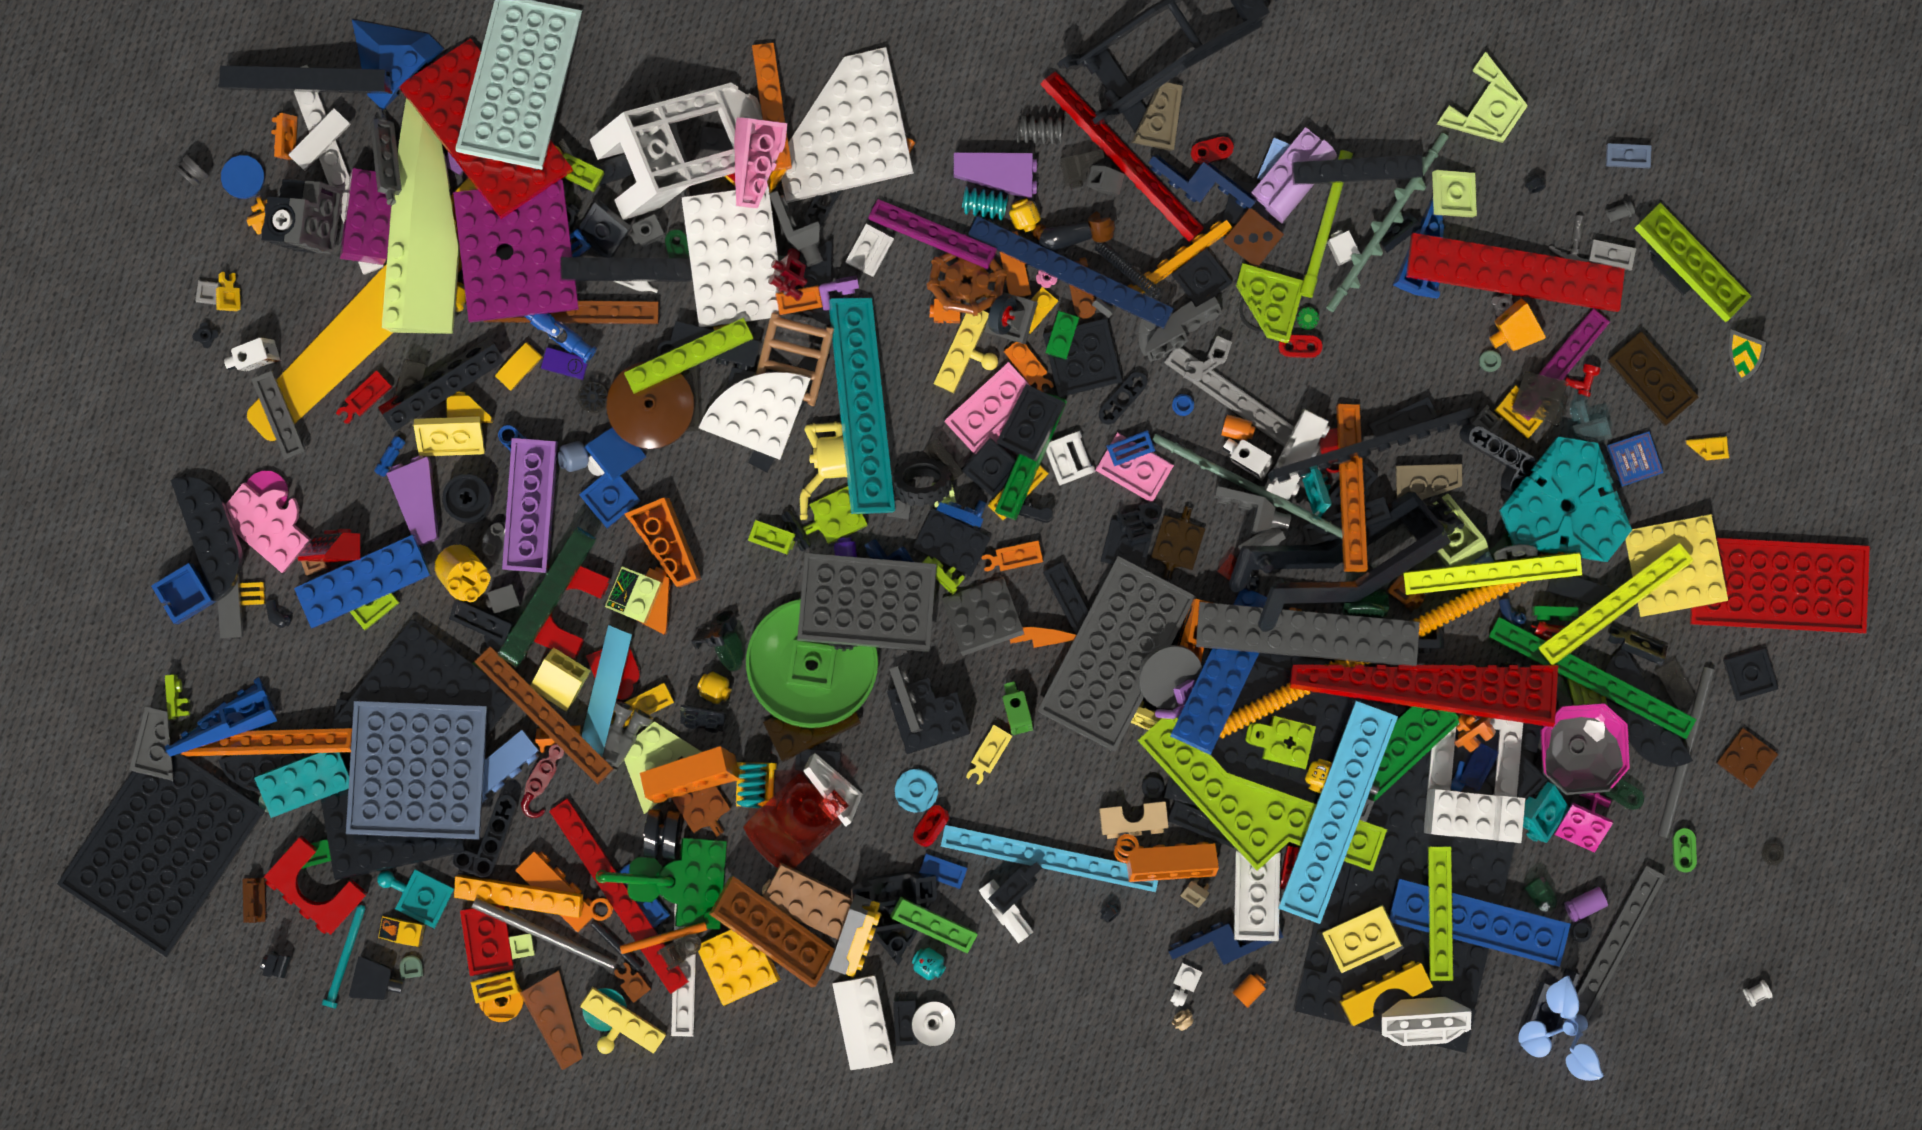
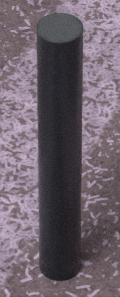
M598 920L592 923L591 927L637 972L644 966L630 952L622 954L620 950L622 944Z

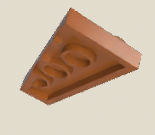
M556 971L521 991L520 995L560 1068L564 1070L581 1060L582 1055L560 973Z

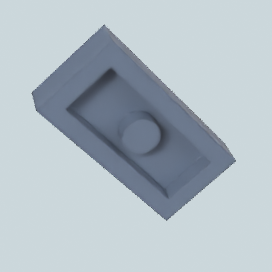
M1608 143L1606 145V166L1650 168L1651 145Z

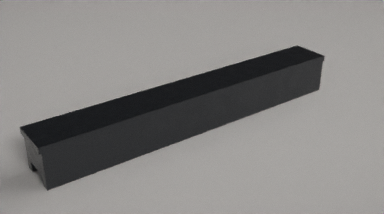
M220 66L218 87L225 90L392 94V72H386V70Z

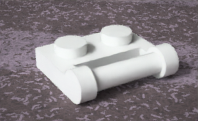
M1080 431L1054 440L1047 447L1046 453L1059 486L1096 472L1088 459L1081 441L1082 435ZM1069 442H1073L1083 467L1080 471H1077L1067 446Z

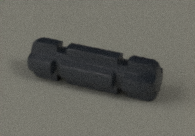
M791 510L784 512L781 517L788 524L787 528L789 531L795 534L794 540L798 542L797 546L800 551L808 549L811 545L808 539H805V534L798 521H795L793 512Z

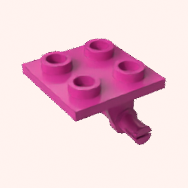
M1600 792L1579 794V796L1591 800L1589 809L1572 803L1558 826L1555 835L1595 853L1613 824V820L1595 813L1597 803L1606 808L1611 803V799L1600 795Z

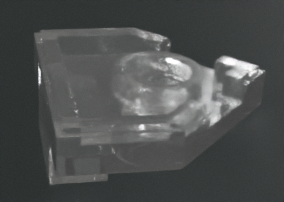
M808 320L795 321L808 325ZM777 326L774 339L810 348L809 334ZM773 348L794 367L805 357L804 355Z

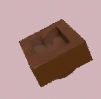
M1402 574L1387 590L1391 596L1403 604L1410 612L1418 609L1425 598L1423 593L1405 594L1404 576Z

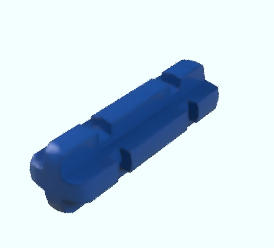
M398 436L393 438L391 447L388 446L380 460L381 463L377 464L374 469L375 473L382 477L386 476V473L389 471L388 467L392 466L400 453L399 449H402L405 441Z

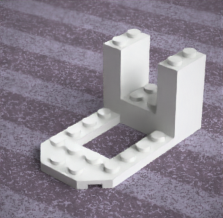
M728 83L625 111L593 136L590 142L597 159L625 152L636 179V183L615 199L622 219L658 210L691 185L735 173L734 137L737 117L762 120L761 107L757 97L750 93L745 94L738 90V86ZM718 111L733 149L684 163L669 124Z
M1494 718L1490 721L1494 729L1499 730L1494 795L1450 791L1456 727L1431 749L1424 833L1521 843L1525 798L1517 797L1523 723Z

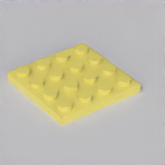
M1712 515L1632 529L1625 539L1633 577L1678 543L1684 547L1693 559L1692 563L1638 602L1640 617L1728 601Z

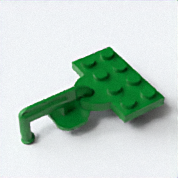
M682 838L681 856L678 861H671L662 867L654 858L638 857L631 861L629 873L600 870L596 874V880L599 883H628L627 892L634 901L652 902L661 894L668 902L677 904L675 926L688 927L705 922L707 929H720V921L709 913L723 890L727 841Z

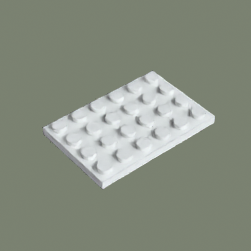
M769 186L765 190L758 209L736 206V190L682 197L699 327L731 324L744 318L745 322L770 319L772 313L779 315L775 294L780 292L776 290V286L768 283L775 270L771 267V263L775 259L779 261Z

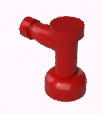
M1584 364L1583 372L1586 373L1584 381L1566 377L1564 385L1579 389L1577 393L1579 395L1590 397L1591 393L1589 391L1593 378L1599 375L1601 368Z

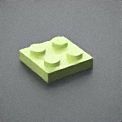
M1433 171L1434 215L1477 216L1475 173Z

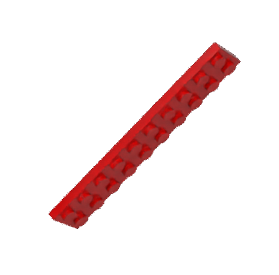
M1413 233L1410 241L1406 277L1619 312L1625 269Z

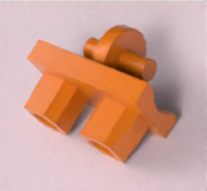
M1462 714L1459 716L1460 724L1456 728L1460 733L1454 744L1458 748L1463 745L1469 752L1474 751L1481 743L1475 737L1477 734H1480L1485 741H1488L1495 735L1496 730L1490 723L1492 718L1481 717L1477 720L1474 715L1469 717L1466 714Z

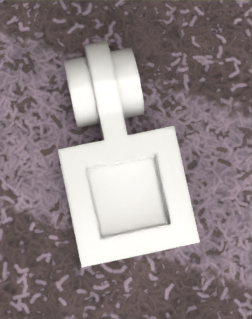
M1184 963L1181 964L1173 982L1181 986L1180 990H1174L1173 996L1170 999L1173 1005L1183 1006L1188 995L1184 993L1185 989L1194 992L1202 974L1201 971Z

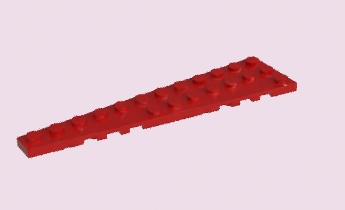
M1293 665L1290 688L1554 727L1558 665H1531L1530 667H1518V665H1509V667H1497L1496 665H1488L1487 667H1476L1474 665H1398V667H1386V665H1377L1376 667H1364V665H1355V667H1343L1342 665Z

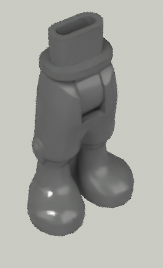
M620 701L615 702L614 711L616 716L613 724L609 727L602 756L614 769L606 777L607 779L611 778L613 772H617L618 767L635 744L636 733L640 727L649 726L653 720L644 711L635 708L633 712L632 706ZM632 714V717H631V720H630V723H629L627 729H626L624 732H622V729H623V726H624L626 720H627V719L630 717V715Z

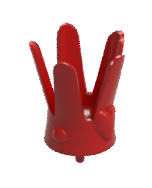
M1541 620L1538 627L1531 625V627L1537 629L1535 636L1546 641L1552 638L1551 633H1559L1562 630L1559 628H1565V626L1551 625Z

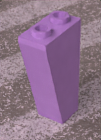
M954 153V178L1021 198L1032 199V194H1036L1037 181H1032V172H1037V159H1032V153Z
M421 455L411 459V463L406 466L398 464L391 467V472L386 474L411 535H415L419 547L438 540L439 534L430 458H424Z

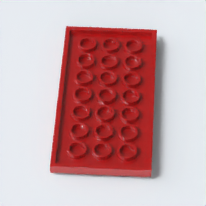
M470 38L406 80L400 86V90L500 219H502L552 184L573 172V169L551 140L542 170L456 152L458 137L481 54L479 48Z
M1716 538L1728 601L1690 608V625L1865 634L1867 631L1870 546Z

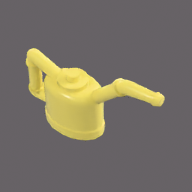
M841 422L813 423L805 426V432L814 448L813 454L810 455V463H814L815 468H818V474L802 489L800 494V520H807L808 497L811 496V493L825 478L847 477ZM817 432H836V436L821 437L818 439L816 435Z

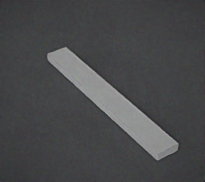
M1179 348L1174 349L1164 363L1184 377L1186 371L1191 374L1195 372L1192 367L1188 366L1189 362L1199 360L1184 349ZM1214 370L1202 376V379L1199 381H1190L1243 419L1252 421L1253 426L1285 447L1294 426Z

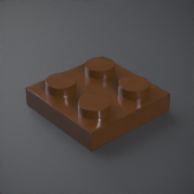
M1741 728L1716 764L1747 787L1753 789L1778 754L1744 728Z

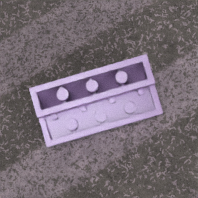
M1305 127L1250 195L1266 207L1265 210L1274 218L1283 223L1314 185H1293L1291 163L1335 160L1337 154L1328 142L1322 141Z

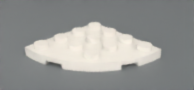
M768 372L746 378L727 389L714 401L704 415L699 428L780 460L811 377L791 372Z

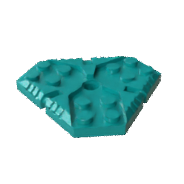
M1556 437L1531 469L1532 474L1522 480L1499 509L1512 545H1531L1536 547L1538 552L1550 554L1579 552L1581 559L1608 562L1631 533L1632 528L1624 512L1617 491L1613 490L1611 485L1613 480L1604 461L1599 444ZM1539 478L1544 481L1542 486L1536 483ZM1601 487L1604 488L1606 493L1602 497H1600L1598 489ZM1563 500H1567L1570 503V510L1568 512L1564 511L1561 507ZM1561 537H1567L1566 544H1560Z

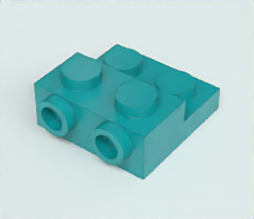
M1547 782L1536 799L1528 797L1525 802L1523 828L1528 830L1526 835L1533 841L1540 840L1547 843L1569 810V806L1554 784Z

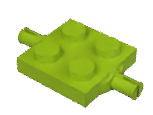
M847 486L809 504L814 513L815 522L803 528L807 535L819 530L825 536L827 543L831 544L868 525L863 514H851L849 489Z

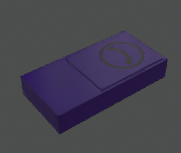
M546 348L541 369L584 380L588 363L585 364L583 359L577 355Z

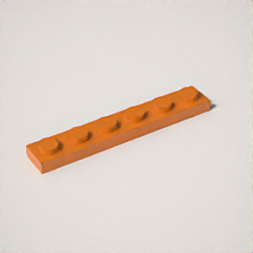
M774 43L752 45L762 120L785 123ZM787 131L785 146L778 155L774 171L792 168Z

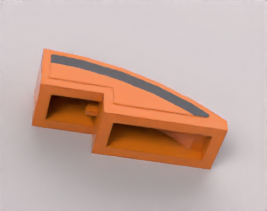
M1194 599L1185 619L1178 646L1182 645L1190 649L1201 663L1204 648L1196 647L1199 603L1211 602Z

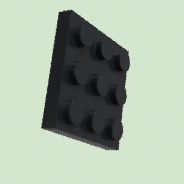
M1107 319L1078 325L1066 360L1048 354L1059 398L1122 383ZM1052 332L1043 334L1046 349Z

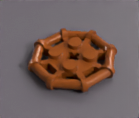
M948 252L939 257H934L931 261L932 269L929 282L926 285L927 289L932 291L943 305L945 311L952 310L972 314L973 317L978 316V313L991 307L996 298L1002 295L1007 272L999 266L994 258L989 266L994 273L988 274L983 267L960 257H957L958 262L948 266L946 263L957 257ZM940 271L946 274L945 281L938 280ZM964 278L971 279V284L967 282L962 283ZM989 282H996L994 291L988 289ZM942 289H945L951 297L947 298ZM983 297L987 298L978 304L976 303L977 300ZM960 299L966 300V303H969V305L956 303V301H960Z

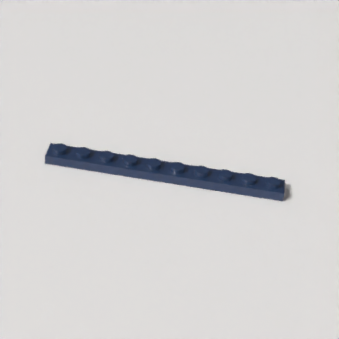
M978 216L968 234V237L995 247L997 251L1162 329H1165L1174 310L1170 306Z

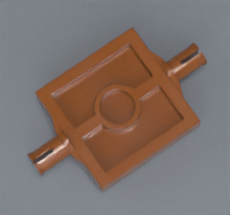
M716 786L686 793L682 796L671 797L693 834L701 828L709 826L716 837L724 833L717 821L731 809Z

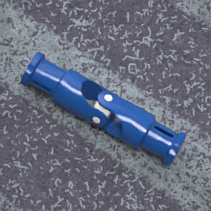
M551 314L524 316L530 320V324L538 330L547 332L548 336L570 353L574 352L582 358L585 364L596 353L597 348L595 346L591 347L585 343L580 335L562 322L555 321ZM563 329L567 333L566 341H561L557 338L563 333Z

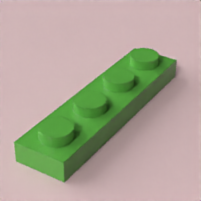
M900 897L891 914L892 919L967 954L978 935L975 931Z

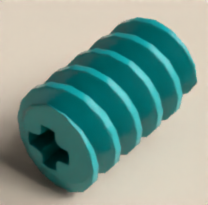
M965 186L962 208H964L966 215L972 209L973 215L977 216L980 210L984 218L990 212L991 219H994L998 213L999 220H1002L1006 212L1008 195L1003 199L1002 192H999L995 198L994 191H991L986 196L985 189H982L978 195L976 188H973L972 192L969 193L968 187Z
M746 763L739 766V769L745 771V773L740 774L738 778L745 781L738 784V787L744 789V791L737 793L738 796L743 798V800L737 801L738 805L748 808H764L758 804L765 801L759 794L766 792L765 789L760 788V785L766 784V781L760 779V777L767 775V772L761 770L767 764Z

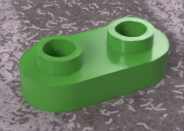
M1681 828L1676 830L1672 837L1673 864L1680 872H1690L1697 864L1696 837L1691 830ZM1682 835L1687 837V842L1684 844L1680 842ZM1683 857L1688 859L1687 865L1681 864Z

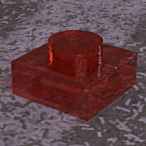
M1230 554L1217 572L1230 581L1237 558Z
M835 789L818 804L832 821L849 807Z

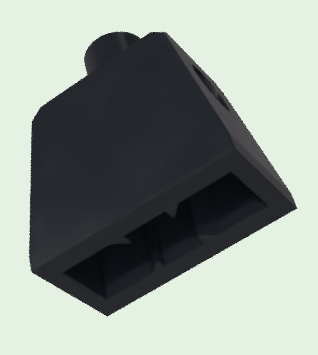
M361 955L358 956L349 998L385 1000L388 997L389 991L401 994L404 981L392 978L394 968Z

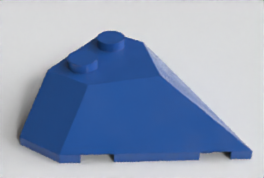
M352 20L362 69L386 70V72H392V94L367 93L382 110L398 96L396 92L406 80L411 78L426 62L430 64L444 50L427 33Z

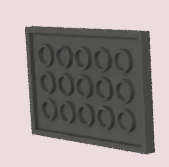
M805 553L797 641L929 652L936 564Z

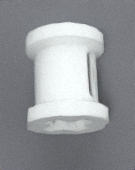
M1764 980L1750 989H1743L1751 1007L1756 1006L1757 1002L1765 998H1772V993Z

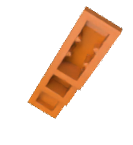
M1022 627L1024 635L1010 639V644L1032 640L1033 648L1073 641L1076 635L1054 629Z

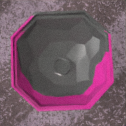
M1604 703L1560 706L1556 711L1554 727L1543 726L1540 730L1543 775L1566 795L1610 792L1630 768L1628 725Z

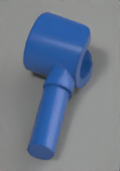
M1459 761L1456 775L1451 781V790L1461 792L1465 783L1459 780L1465 762Z

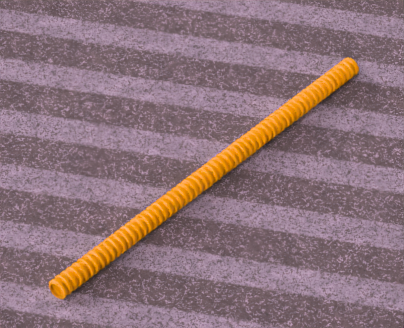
M1558 552L1557 554L1544 553V555H1543V554H1539L1538 557H1540V556H1549V555H1558V554H1564V553H1561V552ZM1527 581L1475 587L1473 591L1469 590L1467 594L1463 593L1461 597L1457 596L1455 600L1451 599L1448 604L1444 603L1443 607L1438 606L1437 610L1432 609L1431 613L1426 612L1425 616L1420 615L1419 619L1414 618L1413 621L1420 622L1419 635L1424 636L1425 632L1430 633L1431 629L1436 630L1437 626L1442 627L1443 623L1448 624L1449 620L1453 621L1455 617L1459 618L1461 614L1465 615L1467 611L1471 612L1473 608L1477 609L1479 605L1483 606L1485 602L1489 603L1491 599L1495 600L1497 596H1502L1503 592L1508 593L1509 589L1514 590L1515 586L1520 587L1521 583L1526 584ZM1335 660V662L1330 661L1329 665L1355 667V665L1365 666V663H1369ZM1287 683L1286 687L1281 686L1280 690L1275 689L1274 693L1269 692L1268 696H1262L1261 700L1258 698L1255 703L1252 701L1249 706L1246 704L1243 709L1240 707L1237 712L1232 711L1219 737L1223 739L1226 734L1231 735L1232 731L1237 732L1238 728L1243 729L1244 725H1250L1249 722L1254 723L1256 722L1255 719L1260 720L1262 716L1266 717L1268 713L1272 714L1275 709L1278 711L1281 706L1284 708L1287 703L1291 704L1292 700L1297 701L1298 697L1303 698L1304 694L1309 695L1310 691L1290 688V683Z

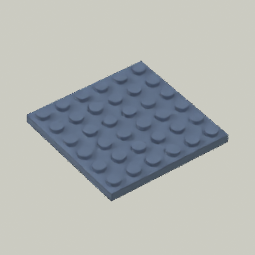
M354 701L346 834L480 840L487 707Z

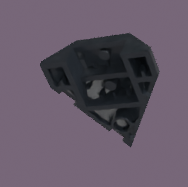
M905 871L868 877L851 888L852 901L856 894L880 903L877 912L881 913L877 926L872 925V927L876 928L874 936L898 966L903 959L902 955L907 946H910L918 930L892 919L891 914L900 897L928 909L937 898L936 875Z

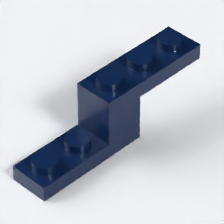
M1157 154L1148 162L1152 166L1151 170L1159 176L1162 174L1166 176L1171 186L1176 189L1180 187L1186 192L1185 196L1193 202H1202L1216 183L1219 184L1218 189L1224 194L1229 195L1230 193L1237 198L1235 202L1243 208L1248 207L1251 209L1257 202L1248 191L1208 160L1202 163L1191 179H1188Z
M1220 921L1210 926L1211 931L1205 934L1203 931H1199L1190 936L1192 939L1184 943L1183 940L1171 944L1172 949L1168 950L1173 960L1212 942L1222 964L1225 965L1274 941L1242 940L1243 945L1239 946L1237 940H1234V934L1228 923L1223 924ZM1279 929V939H1280V938H1283V935H1282L1281 930Z

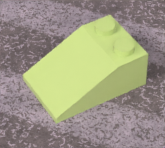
M1446 494L1442 497L1443 500L1462 521L1464 527L1462 529L1456 527L1455 531L1448 535L1451 543L1436 553L1446 567L1469 565L1472 561L1489 551L1484 536L1452 497Z

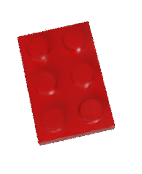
M494 905L498 908L505 910V906L503 905ZM474 908L461 910L460 915L470 976L514 969L508 924Z

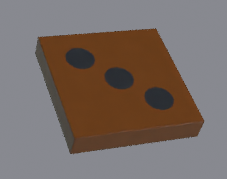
M1249 208L1224 238L1223 242L1254 267L1258 268L1284 233L1255 210Z

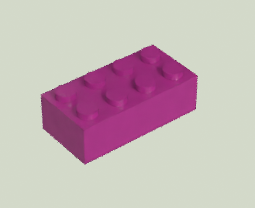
M353 168L350 173L340 259L384 265L387 259L392 205L387 204L385 193L378 192L375 171Z

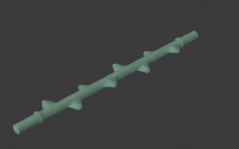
M1445 133L1440 134L1432 148L1428 150L1426 157H1422L1423 176L1434 159L1438 157L1439 151L1449 138ZM1411 178L1405 189H1394L1397 201L1383 222L1372 221L1370 224L1375 234L1362 254H1351L1350 257L1354 266L1326 308L1329 311H1335L1343 297L1348 294L1349 288L1359 289L1361 285L1357 278L1358 274L1371 255L1381 256L1383 254L1379 242L1393 222L1402 223L1404 221L1400 211L1414 190L1424 191L1426 189L1422 178Z
M1155 434L1152 441L1170 450L1171 453L1174 452L1198 464L1202 469H1207L1258 496L1265 497L1274 506L1282 507L1325 529V532L1329 531L1342 538V528L1332 524L1331 521L1328 522L1267 491L1264 486H1258L1195 454L1191 449L1178 445L1177 442L1174 443Z

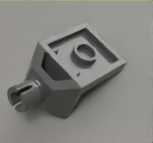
M778 191L770 193L772 204L788 244L802 252L808 267L822 262L823 258L818 249L821 237L819 223L815 222L797 230L792 215L787 216L786 214L789 208L784 195L779 196Z
M1219 486L1214 490L1213 498H1216L1219 504L1230 505L1233 502L1239 504L1238 508L1251 510L1253 507L1255 508L1250 529L1251 534L1264 532L1271 528L1288 531L1291 514L1275 511V507L1265 497Z

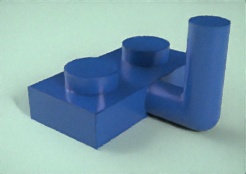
M979 500L975 510L968 507L962 510V506L950 501L949 504L940 502L937 510L972 526L981 527L984 520L981 516L987 503Z

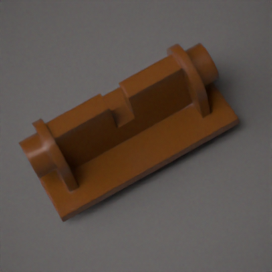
M265 878L242 879L243 923L266 922Z

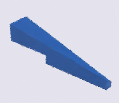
M1432 196L1420 222L1421 228L1416 233L1443 238V215H1434ZM1408 249L1393 286L1414 295L1439 298L1438 282L1406 277L1409 257Z
M256 678L254 680L255 685L246 691L241 689L237 692L238 697L230 703H222L198 721V726L189 733L183 732L181 734L182 738L171 746L167 744L165 749L168 755L173 756L276 722L275 710L260 678Z

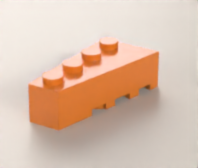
M661 498L624 514L648 545L652 554L658 559L660 565L676 587H683L701 579L670 498Z
M721 746L640 773L645 798L654 803L664 802L667 798L682 796L686 793L741 780L738 778L740 773L736 756Z

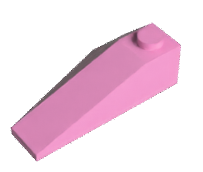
M737 117L734 137L736 206L758 209L768 186L769 176L777 165L775 162L778 155L784 149L787 123Z

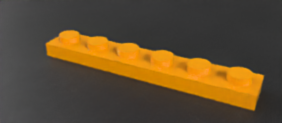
M1227 220L1223 223L1218 221L1210 227L1211 231L1205 236L1203 233L1192 240L1193 244L1188 248L1183 246L1174 253L1176 255L1170 261L1168 259L1163 260L1157 265L1158 269L1153 273L1148 271L1144 276L1149 278L1154 284H1157L1229 233L1232 226ZM1130 284L1127 286L1142 294L1145 292L1138 285L1133 286Z
M460 874L455 876L454 898L472 901L479 898L490 904L576 918L582 916L583 894Z

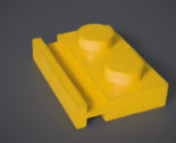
M1514 386L1494 411L1525 437L1529 438L1549 413L1540 407L1533 417L1527 421L1512 408L1513 404L1523 394L1522 390Z

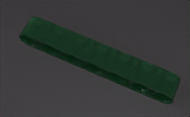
M580 527L573 531L500 649L499 657L518 667L597 539Z

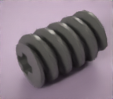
M1023 115L1021 120L1018 121L1017 143L1020 142L1022 137H1024L1025 143H1028L1032 137L1034 144H1037L1039 138L1042 139L1043 144H1046L1047 139L1050 138L1052 145H1054L1056 139H1059L1061 145L1062 122L1060 117H1057L1055 123H1053L1052 117H1048L1045 123L1043 116L1039 117L1038 122L1035 121L1034 116H1031L1029 122H1027L1026 116Z

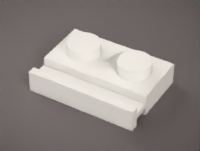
M866 224L846 263L874 278L894 238Z

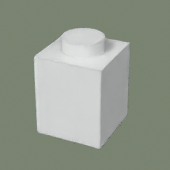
M1340 230L1330 235L1332 239L1327 243L1338 266L1352 260L1350 257L1352 253L1360 254L1349 231L1343 233Z

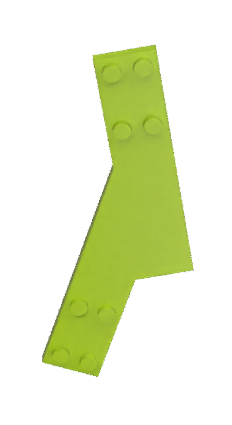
M1161 718L1137 740L1256 871L1288 842L1302 845L1317 804L1227 773L1211 755L1170 736L1178 720L1177 718ZM1359 820L1344 861L1373 871L1387 829Z

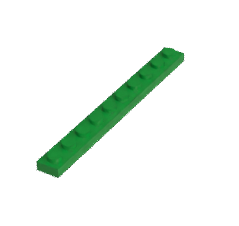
M1500 617L1498 618L1489 635L1491 639L1542 665H1551L1539 650V647L1546 641ZM1568 654L1555 664L1558 665L1559 674L1684 739H1687L1697 720L1571 654Z

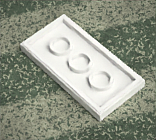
M1236 851L1234 940L1279 941L1280 852H1277L1256 871L1241 853Z

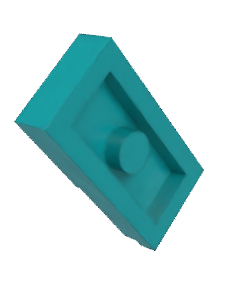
M1316 468L1311 470V473L1302 480L1312 513L1321 516L1332 505L1328 494L1331 486L1324 484L1328 476L1321 474V471Z

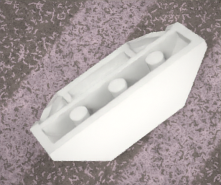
M1446 997L1400 1000L1382 1014V1035L1402 1046L1448 1043L1460 1036L1464 1031L1471 1030V1009Z

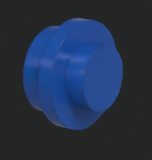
M1186 394L1176 396L1172 402L1173 411L1179 416L1189 415L1194 408L1193 399Z

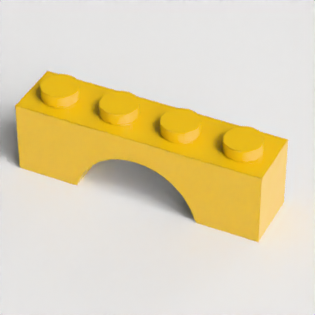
M1414 961L1408 962L1402 966L1403 970L1397 973L1394 970L1384 974L1382 976L1383 980L1377 983L1375 980H1372L1362 985L1364 989L1358 992L1352 990L1343 995L1344 999L1340 1000V1003L1350 1024L1355 1026L1373 1017L1375 1000L1382 992L1388 989H1402L1414 997L1432 988L1433 986L1420 962L1415 963Z

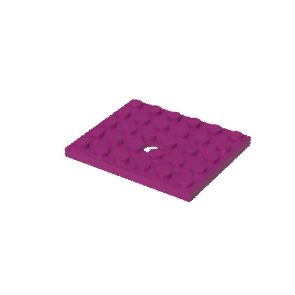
M563 180L552 184L502 219H500L478 189L453 192L469 322L579 310L575 281H560V258L572 257ZM501 244L511 245L514 250L511 258L508 260L500 259L496 254L498 246Z

